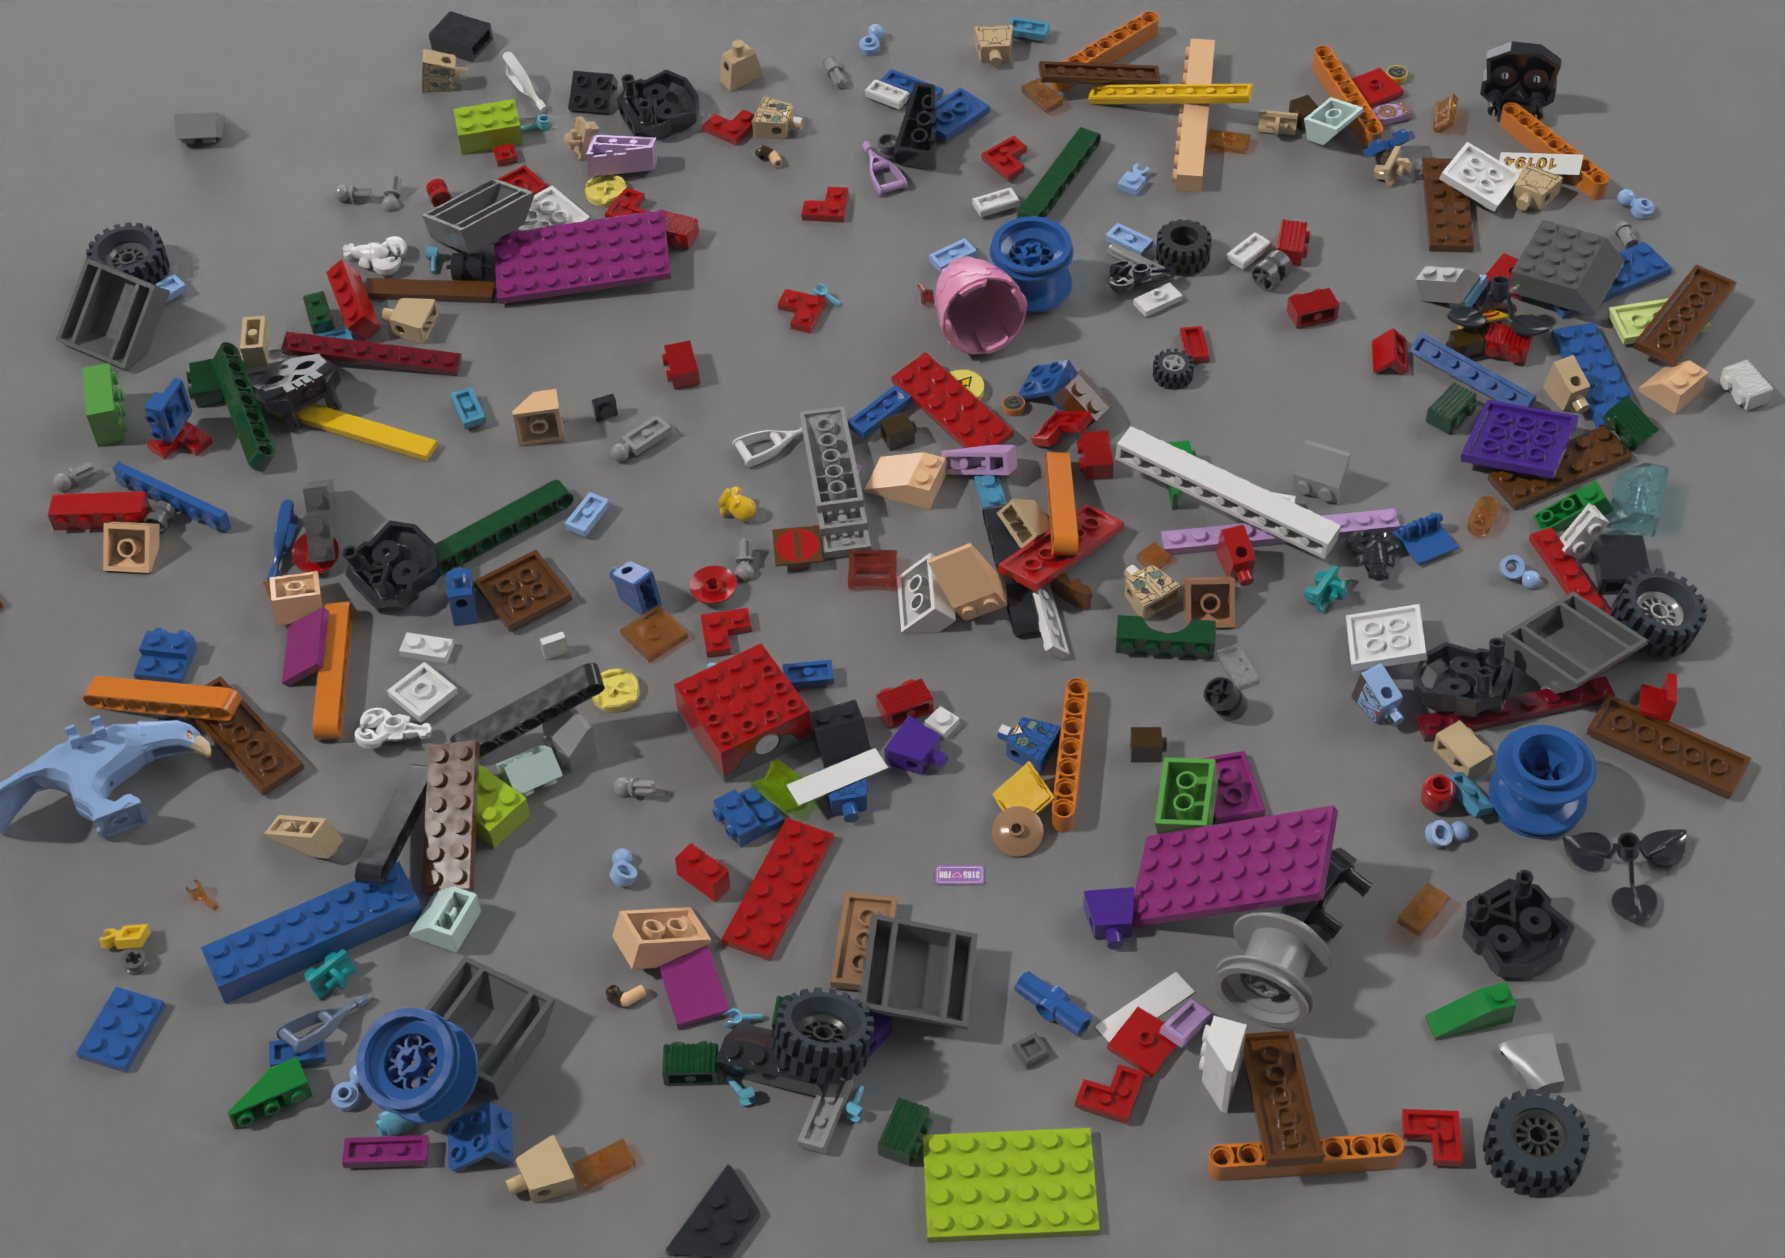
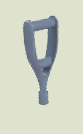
M365 993L348 1005L306 1013L278 1027L276 1036L278 1039H283L291 1045L296 1053H302L330 1036L351 1011L369 1004L370 998ZM321 1022L325 1023L301 1039L294 1034Z

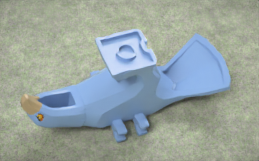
M100 715L90 718L93 731L84 736L78 735L75 724L65 727L68 736L67 742L56 745L37 760L0 783V833H4L17 813L36 792L48 789L70 794L79 815L94 823L97 834L101 839L145 824L148 821L140 799L132 794H127L114 802L108 799L112 791L134 775L145 764L155 759L182 753H197L209 758L212 753L210 743L192 725L178 720L139 721L137 724H115L106 728L103 726Z

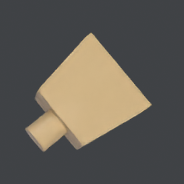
M742 40L733 41L732 49L721 55L719 80L730 92L763 77L756 52L747 44H744Z
M402 298L398 301L395 309L384 308L382 312V320L390 322L395 336L425 344L439 316L435 299Z
M1574 355L1553 362L1543 386L1544 390L1562 411L1574 408L1578 414L1586 412L1590 408L1585 399L1590 389V384Z
M1012 499L997 512L1020 548H1023L1050 529L1049 515L1043 512L1034 500Z
M554 1135L549 1136L518 1156L515 1162L519 1174L505 1180L511 1196L527 1190L533 1203L577 1191L574 1175Z

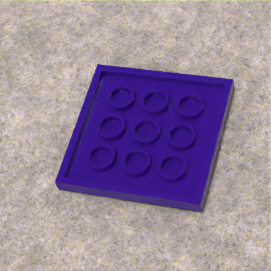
M1487 400L1461 453V462L1554 479L1578 424V416Z

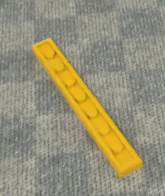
M1253 84L1092 85L1088 101L1089 104L1250 103L1254 87Z
M314 403L296 411L302 424L420 460L428 461L438 447L437 440ZM275 414V416L283 418V415Z

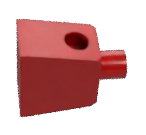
M1245 525L1222 529L1216 550L1217 558L1226 576H1232L1235 580H1239L1240 585L1243 587L1249 586L1254 582L1252 573L1256 558Z

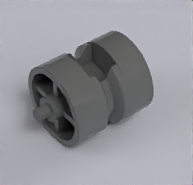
M1274 250L1252 268V279L1261 289L1271 290L1292 272V262L1285 253Z

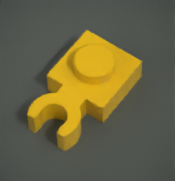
M148 924L126 925L121 930L110 928L103 931L105 937H100L99 942L101 948H111L115 945L117 949L141 948L151 932Z

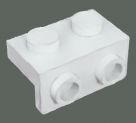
M1589 503L1559 538L1564 544L1563 552L1577 559H1580L1609 524V521L1594 505Z

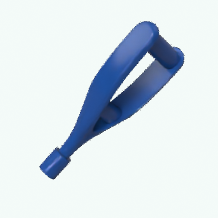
M289 499L282 501L274 532V558L268 573V581L272 577H278L279 564L291 546L298 523V516L293 509L294 503Z

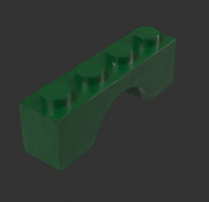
M1118 615L1116 653L1214 659L1216 621L1191 619L1189 624L1178 632L1162 633L1150 628L1142 616Z

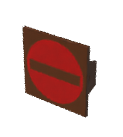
M819 525L772 529L776 567L788 566L791 571L808 570L811 563L823 562Z

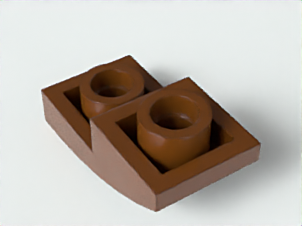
M1062 573L1050 582L1051 589L1068 603L1086 611L1091 608L1092 592L1079 578L1070 581L1067 574Z

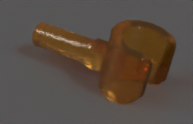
M194 880L197 887L194 890L186 887V891L193 901L201 900L213 911L218 908V905L207 897L200 881Z

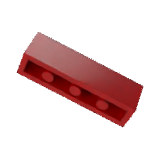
M341 259L326 274L347 329L365 341L381 327L359 272Z
M145 491L52 494L48 518L53 530L104 529V523L110 522L144 523V519L149 514L151 506Z

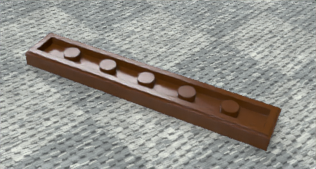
M1040 61L1038 65L1040 82L1095 85H1151L1161 83L1159 68L1154 65Z
M367 278L365 289L369 299L400 300L402 298L435 299V301L492 303L496 285L495 282Z

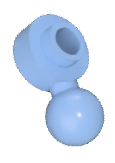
M879 24L871 25L868 29L869 36L863 37L859 42L860 52L865 56H873L880 50L879 40L883 37L884 30Z
M1624 189L1618 194V202L1623 206H1631V213L1634 217L1640 220L1651 218L1655 206L1649 199H1636L1635 193L1630 189Z
M1508 555L1500 562L1499 571L1504 578L1509 580L1520 578L1522 579L1523 586L1527 589H1536L1541 584L1540 574L1533 570L1526 571L1525 563L1521 557ZM1508 564L1514 565V572H1510L1507 569Z
M1437 820L1430 823L1425 830V837L1428 843L1436 848L1448 845L1452 839L1459 842L1464 841L1470 835V828L1463 821H1456L1450 826L1446 821Z
M624 848L617 849L613 853V866L609 873L612 881L620 887L631 886L637 877V870L631 865L633 860L632 854Z
M356 1065L350 1070V1081L342 1082L335 1086L331 1094L332 1102L338 1110L343 1112L354 1110L361 1101V1094L358 1090L361 1084L357 1076ZM349 1092L347 1097L341 1098L342 1093Z

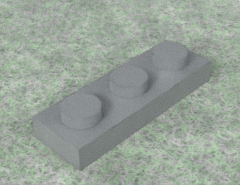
M841 1077L840 1082L837 1084L830 1082L824 1098L816 1095L797 1140L798 1147L825 1154L853 1087V1078L845 1081Z

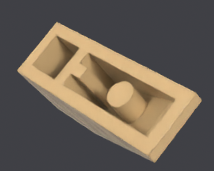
M278 815L264 833L266 837L311 857L327 859L337 852L338 846L344 840L325 818Z

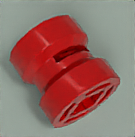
M436 178L429 181L426 185L427 194L434 207H438L452 199L444 180Z

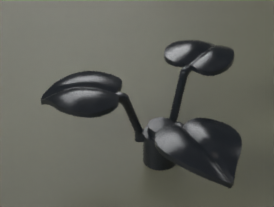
M1504 276L1492 277L1491 285L1486 287L1473 305L1481 310L1477 311L1472 307L1460 306L1452 309L1447 315L1450 321L1459 326L1476 328L1487 322V318L1483 316L1486 310L1503 311L1509 309L1510 319L1513 321L1510 324V328L1520 335L1535 336L1548 332L1552 328L1532 316L1520 315L1515 317L1511 302L1512 294L1508 293L1510 280Z
M1684 829L1656 831L1646 835L1641 841L1636 834L1626 832L1618 837V844L1614 843L1612 850L1606 836L1596 832H1584L1573 836H1563V845L1569 859L1576 866L1584 870L1601 869L1605 858L1611 859L1616 852L1621 860L1628 862L1630 888L1622 887L1615 891L1612 896V907L1620 917L1637 924L1644 923L1652 918L1657 909V895L1648 885L1635 887L1633 861L1638 858L1640 851L1645 859L1651 858L1652 862L1657 866L1671 867L1678 864L1685 854L1687 831Z

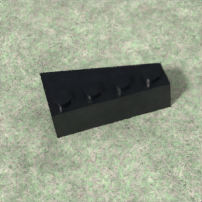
M914 83L894 147L896 164L937 170V94L933 84Z

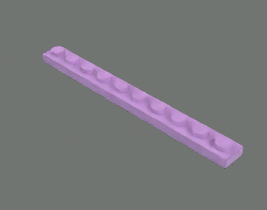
M1395 509L1322 516L1341 525L1338 538H1347L1351 533L1357 531L1370 532V535H1375L1376 532L1392 533V531L1400 528ZM1249 523L1161 531L1164 555L1217 550L1222 529L1243 524L1252 547L1286 544L1289 542Z

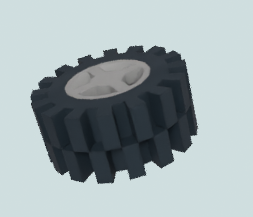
M1174 348V352H1171V349H1166V353L1162 350L1160 355L1157 354L1153 361V377L1155 383L1158 382L1160 387L1165 385V389H1169L1170 386L1172 390H1176V387L1179 386L1180 389H1183L1184 385L1188 386L1192 382L1194 360L1189 353L1185 355L1184 350L1178 352V349Z

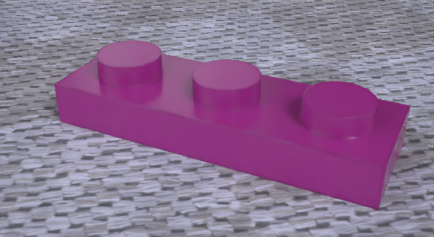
M428 1135L345 1138L342 1165L344 1168L428 1165L430 1139Z

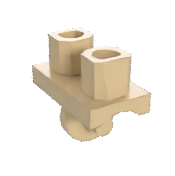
M1260 110L1258 132L1274 133V135H1295L1298 114Z
M582 116L576 117L575 128L564 135V142L568 144L570 150L579 155V160L586 159V153L592 141L590 136L597 135L599 127L594 121L586 122Z
M1395 146L1392 152H1383L1381 155V165H1376L1374 168L1375 179L1385 180L1386 186L1392 187L1398 175H1408L1412 170V164L1409 159L1402 158L1400 155L1401 146Z

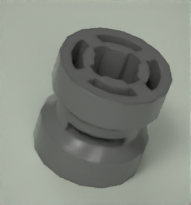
M883 134L878 138V155L892 163L896 161L894 147L897 136L894 134Z
M157 501L152 507V512L144 519V523L160 524L159 533H164L168 528V522L172 521L176 516V510L165 501Z

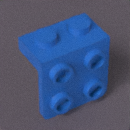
M1070 360L1036 365L1030 370L1018 395L1024 400L1049 395L1058 410L1064 411L1053 396L1077 371Z
M488 1102L451 1120L447 1125L449 1169L453 1172H458L487 1157L504 1166L514 1163L513 1120L511 1113Z

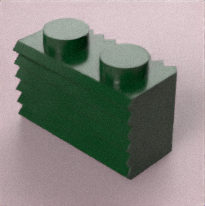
M320 291L304 295L303 300L313 335L334 330L335 326L325 293Z
M212 359L189 363L190 371H186L188 384H192L188 387L190 400L194 399L196 406L199 408L205 405H214V403H223V393L212 365Z
M1453 383L1428 408L1426 422L1448 434L1453 432L1454 429L1458 430L1466 416H1472L1475 412L1477 395Z
M1629 395L1611 407L1603 416L1606 426L1610 430L1615 431L1620 437L1621 443L1625 447L1630 448L1632 452L1653 438L1660 430Z
M677 1041L670 1045H663L662 1076L664 1085L719 1084L720 1068L716 1063L719 1054L718 1044H713L710 1041H701L698 1044H685L684 1042Z
M901 1097L898 1098L877 1144L878 1155L910 1166L913 1158L917 1159L921 1153L923 1134L928 1135L932 1127L933 1119H930L929 1108L907 1099L903 1100Z

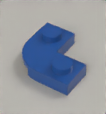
M1405 129L1393 133V138L1387 141L1377 139L1368 143L1369 148L1364 149L1363 152L1366 158L1375 157L1385 152V150L1390 151L1395 146H1401L1415 139L1413 131L1405 132Z

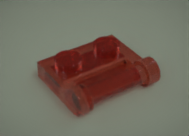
M850 550L848 589H856V587H889V589H896L897 550ZM856 574H889V577H856Z

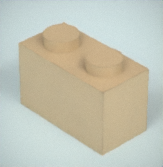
M265 316L243 317L240 351L246 368L268 366L271 334Z
M1460 720L1436 734L1433 750L1456 773L1463 772L1472 780L1490 769L1493 757L1490 748L1483 744L1475 736L1474 732Z

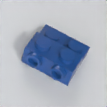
M174 378L170 385L166 387L164 393L155 392L145 405V412L147 413L145 420L151 425V436L157 441L172 443L193 412L182 379Z
M156 628L154 631L147 630L139 648L141 657L134 671L135 679L183 684L197 650L194 636L184 630H180L178 633H168L163 628Z
M759 784L741 793L734 789L713 800L714 808L712 813L718 823L722 822L724 824L729 839H735L740 847L784 824L783 816Z

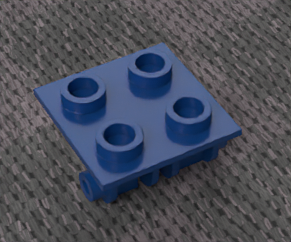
M1432 512L1426 518L1420 517L1418 520L1415 519L1406 525L1402 524L1399 529L1392 531L1393 535H1396L1401 540V545L1418 565L1459 549V546L1441 526L1440 522L1443 521V516L1440 512Z

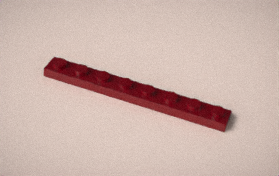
M286 331L281 347L282 354L308 356L320 354L322 358L332 361L458 376L462 362L461 353Z
M1606 676L1591 679L1576 689L1558 694L1549 689L1510 696L1506 699L1501 713L1484 710L1475 717H1463L1454 715V711H1439L1417 716L1416 724L1424 742L1435 740L1437 733L1459 720L1472 731L1603 704L1608 694L1615 697V693Z

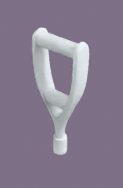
M505 52L503 60L506 64V75L520 92L535 101V105L542 113L547 111L548 107L538 98L529 76L512 52Z
M800 427V429L794 431H759L736 438L732 445L744 459L745 465L752 467L778 455L793 439L803 435L802 428ZM765 440H772L775 444L772 448L754 456L751 455L746 445Z

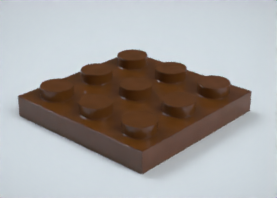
M537 550L474 580L475 588L509 632L572 601V595Z

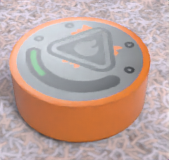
M1019 395L1005 397L1002 401L1003 412L1008 416L1021 415L1025 411V400Z

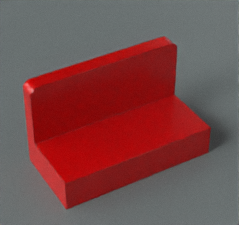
M1394 328L1372 340L1373 372L1378 374L1388 367H1392L1401 376L1409 372L1407 339Z
M1667 672L1662 688L1641 684L1639 714L1669 722L1677 704V675Z

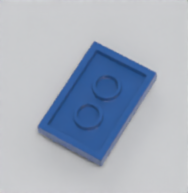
M960 87L937 103V136L947 142L988 114L990 106Z
M115 987L77 1050L78 1058L127 1073L166 1007L164 1002Z

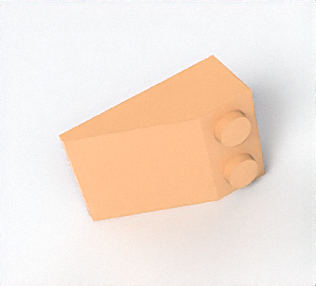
M924 452L880 457L864 492L930 509L946 477L945 458Z
M971 543L928 559V564L952 608L964 621L1007 606L1006 582Z
M691 907L620 911L612 935L631 969L659 967L711 942V938Z

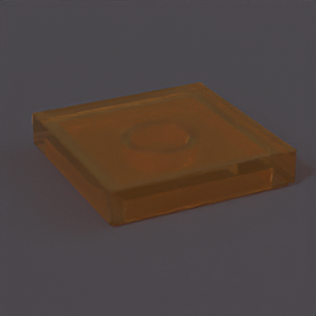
M657 605L620 629L621 635L649 663L688 639V633L660 605Z

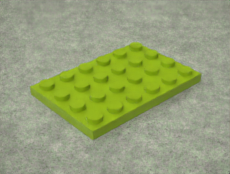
M1091 1128L923 1135L928 1243L1099 1235Z

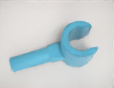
M545 114L539 115L537 122L521 126V132L536 128L540 131H546L549 127L548 116Z
M427 246L426 258L431 259V273L436 274L437 260L440 259V253L438 252V247Z
M818 284L816 289L811 292V295L825 297L838 307L841 304V301L827 292V287L824 284Z
M732 1008L723 1014L730 1015L733 1018V1021L724 1023V1026L727 1028H732L740 1022L763 1020V1014H745L736 1008Z
M731 1075L726 1077V1081L734 1088L742 1106L756 1102L752 1086L742 1089Z
M862 1085L858 1086L852 1102H848L846 1106V1118L855 1123L860 1121L864 1113V1108L859 1106L864 1091Z

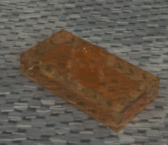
M1039 78L1022 86V93L1046 113L1063 106V98L1045 83L1040 82Z
M1454 93L1436 102L1432 129L1437 135L1455 124L1458 97Z
M1209 129L1205 149L1247 155L1251 135Z
M1426 883L1399 915L1397 923L1420 937L1448 903L1449 895Z
M624 1139L572 1163L585 1191L636 1166L635 1159Z

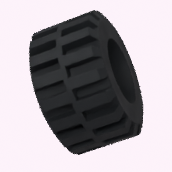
M1177 219V221L1172 220L1169 224H1164L1162 229H1159L1157 235L1156 261L1165 268L1172 266L1175 275L1185 276V274L1193 275L1194 272L1199 273L1202 271V268L1207 267L1210 261L1212 241L1210 231L1206 230V226L1200 225V222H1192L1190 219Z

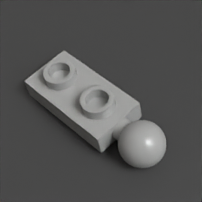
M658 415L652 417L621 437L622 444H615L611 449L612 458L615 461L622 462L628 458L630 451L636 456L670 435L672 433L671 426Z

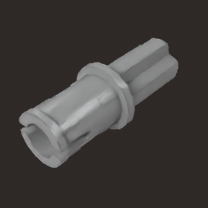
M826 56L823 59V65L827 69V76L833 80L835 86L842 88L846 85V80L842 74L843 69L836 63L834 56Z

